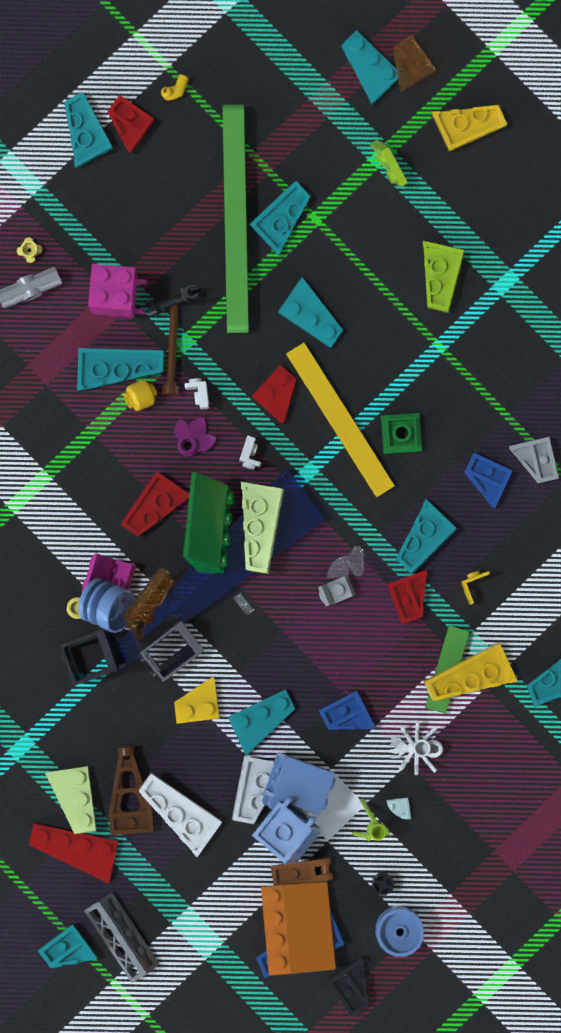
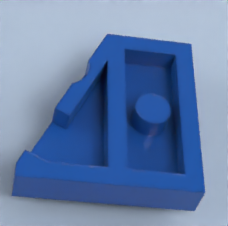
M473 453L464 473L490 506L495 508L512 470Z
M357 691L319 710L328 730L376 728Z

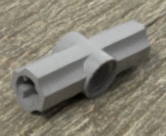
M52 267L36 275L24 276L18 279L17 283L0 289V302L5 309L21 301L33 300L41 296L43 292L62 285L56 268Z

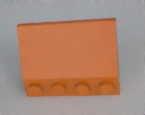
M327 882L261 887L269 975L336 970Z

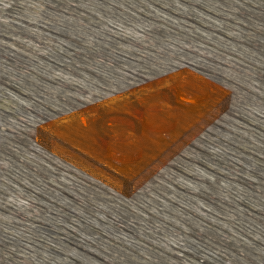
M162 567L153 574L149 583L139 592L138 597L122 616L137 640L145 636L143 631L148 623L152 624L155 618L153 613L156 606L162 605L173 583L168 571Z

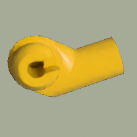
M179 75L175 86L163 87L161 90L163 98L171 101L181 97L184 94L189 78Z

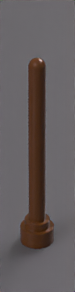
M179 303L170 306L167 381L162 386V395L179 396V386L175 382Z

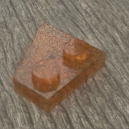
M412 35L394 46L393 51L401 92L435 71L434 66Z

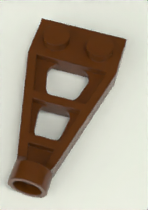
M135 746L118 747L119 758L109 810L110 835L154 832L152 807L139 792L140 787L143 785V780L135 758ZM123 756H131L128 760L123 759ZM124 771H132L134 773L135 787H122V773ZM125 793H135L140 803L139 810L122 811L120 808L122 796Z

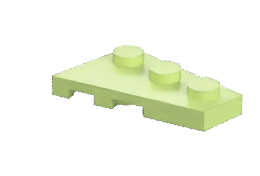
M88 766L45 773L74 834L97 831Z

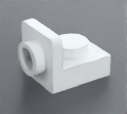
M201 378L190 379L189 383H185V389H198V392H194L195 404L200 405L201 410L209 409L206 381L202 382Z
M247 436L239 462L243 463L242 467L254 470L255 467L260 468L261 462L249 458L250 456H255L258 444L254 443L255 438Z

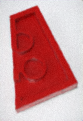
M156 472L121 525L139 537L188 500L190 494Z

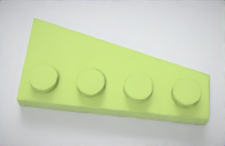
M241 482L246 570L268 574L284 489Z

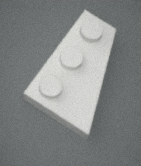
M244 756L232 820L251 824L255 823L264 807L262 803L263 792L274 761Z

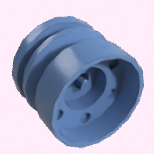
M93 579L85 587L80 597L78 606L79 616L85 621L99 625L110 632L117 633L127 626L133 615L135 595L132 591L117 585L115 586L104 579Z

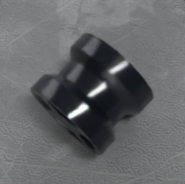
M381 872L373 877L372 887L377 894L384 896L392 892L394 882L389 874Z

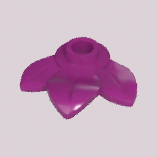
M204 418L195 419L189 425L180 419L175 426L174 433L178 439L177 448L183 456H192L197 451L205 452L216 441L215 436L206 434ZM186 442H190L192 444V448L186 450L184 448V444Z

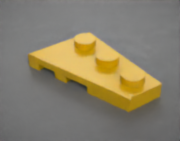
M499 105L432 112V116L448 151H452L507 126Z

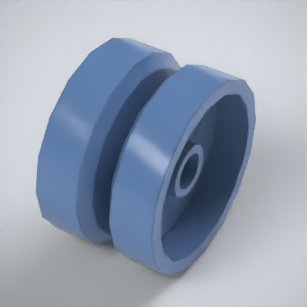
M393 906L379 915L375 934L380 946L386 953L397 957H405L413 954L421 946L424 939V928L419 916L413 910L405 906ZM398 928L403 929L402 935H397L396 930Z

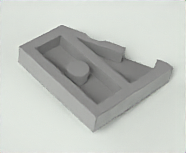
M550 437L509 446L512 453L537 483L559 479Z

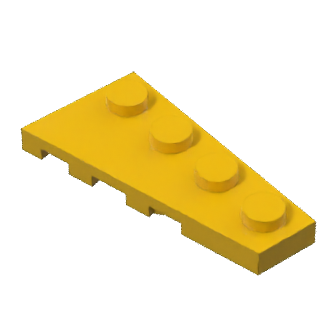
M496 643L423 682L431 699L437 701L518 681L501 644Z

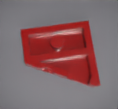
M121 95L117 97L107 111L128 152L132 153L154 122V118Z
M280 365L252 395L281 424L285 421L296 378Z
M426 570L387 584L401 624L423 617Z

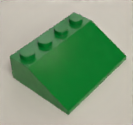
M192 472L183 557L198 572L224 573V567L228 565L226 546L230 544L228 526L232 524L230 506L234 503V492L224 483L197 472Z

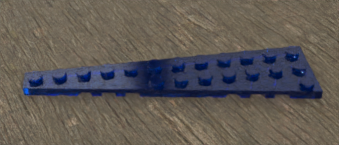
M288 469L269 486L284 489L271 559L325 520ZM244 513L228 528L230 544L226 546L228 565L224 567V573H201L192 566L118 642L126 667L138 659V656L135 654L138 652V649L134 644L172 614L176 613L183 624H185L255 572L246 570L245 531L243 528Z

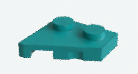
M74 924L38 950L50 968L93 961L98 958Z

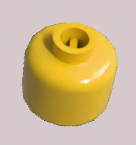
M145 380L127 386L126 393H124L127 406L135 411L152 406L155 402V396H157L154 385H149Z

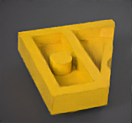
M215 677L208 679L174 702L177 724L219 718Z

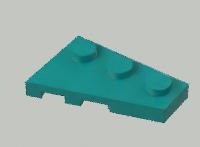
M81 92L66 100L64 104L71 136L74 163L77 169L113 149L85 94Z
M286 689L228 716L245 755L250 753L295 709Z

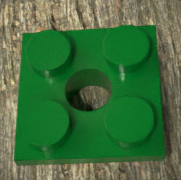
M419 413L381 416L384 454L422 452ZM402 427L407 430L408 435L405 439H399L396 436L398 428Z

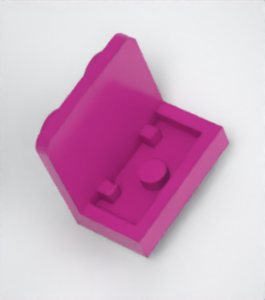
M95 553L89 562V570L83 582L82 592L96 578L104 579L115 586L117 585L129 590L136 566Z

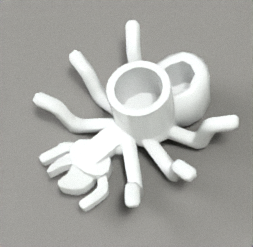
M416 722L414 743L405 727L401 725L400 728L409 744L406 745L399 737H391L392 740H398L399 742H392L390 746L396 747L395 749H390V751L394 754L399 753V755L391 756V758H400L406 751L409 752L399 770L402 771L412 755L415 754V775L419 774V757H422L432 771L436 772L437 769L426 756L435 758L443 752V746L439 741H427L438 727L434 726L422 740H419L420 723Z

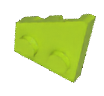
M378 140L372 142L370 146L374 150L380 164L387 170L386 175L390 182L400 187L407 184L408 182L389 147Z

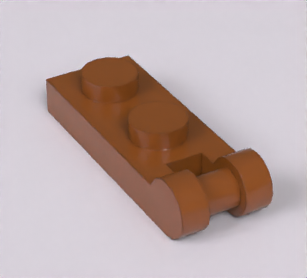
M331 858L300 861L293 864L271 865L273 886L332 880L333 873L330 872L329 867ZM321 866L322 874L315 875L314 867Z

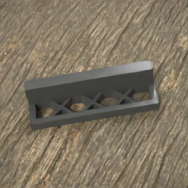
M112 892L84 910L131 983L147 975L159 965V962ZM97 908L98 912L101 915V919L97 917V915L93 911L94 909ZM107 928L112 931L113 937L108 934ZM119 946L124 949L125 955L120 952ZM131 965L135 966V968L139 972L138 974L135 975L131 968Z

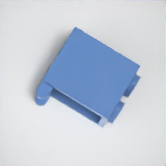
M278 752L263 792L262 803L268 805L273 810L279 801L285 802L291 796L294 800L290 805L320 815L327 807V795L329 790H332L334 787L335 773Z
M291 796L285 802L279 801L252 835L284 864L297 863L322 832V829L315 824L317 820L315 816L308 818L296 806L290 805L294 800Z

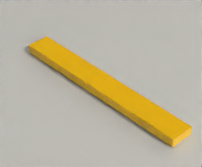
M305 343L286 353L376 498L393 488V482Z

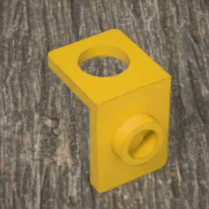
M478 570L468 574V579L461 582L469 605L474 602L467 583L489 575V571L480 574Z

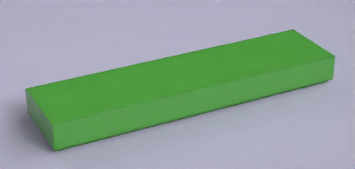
M448 626L434 675L461 662L469 631ZM428 694L425 708L446 714L450 698L433 701Z

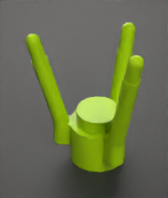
M361 798L360 802L371 822L367 825V833L353 831L352 835L366 838L368 841L371 839L376 841L382 840L385 836L389 835L387 826L377 821L365 800Z

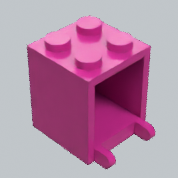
M92 264L88 302L91 313L94 315L134 318L135 314H145V309H137L135 304L137 285H148V280L138 279L135 267Z

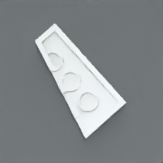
M150 773L139 789L141 795L178 834L179 838L192 850L195 856L198 857L222 821L153 773Z

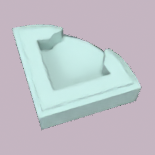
M408 797L386 800L389 809L396 816L403 819H411Z

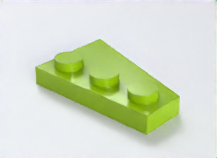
M423 241L427 307L449 313L464 250Z

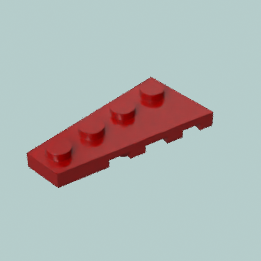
M37 823L33 824L29 845L106 883H110L118 840L85 833L74 834L73 831Z

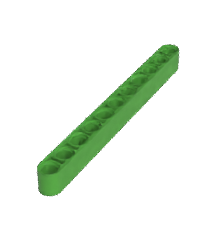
M244 104L223 105L227 333H248Z

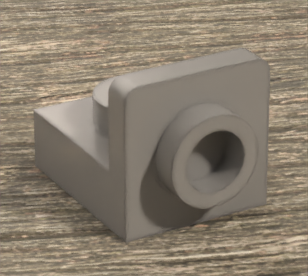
M348 575L318 587L319 597L326 607L356 595Z

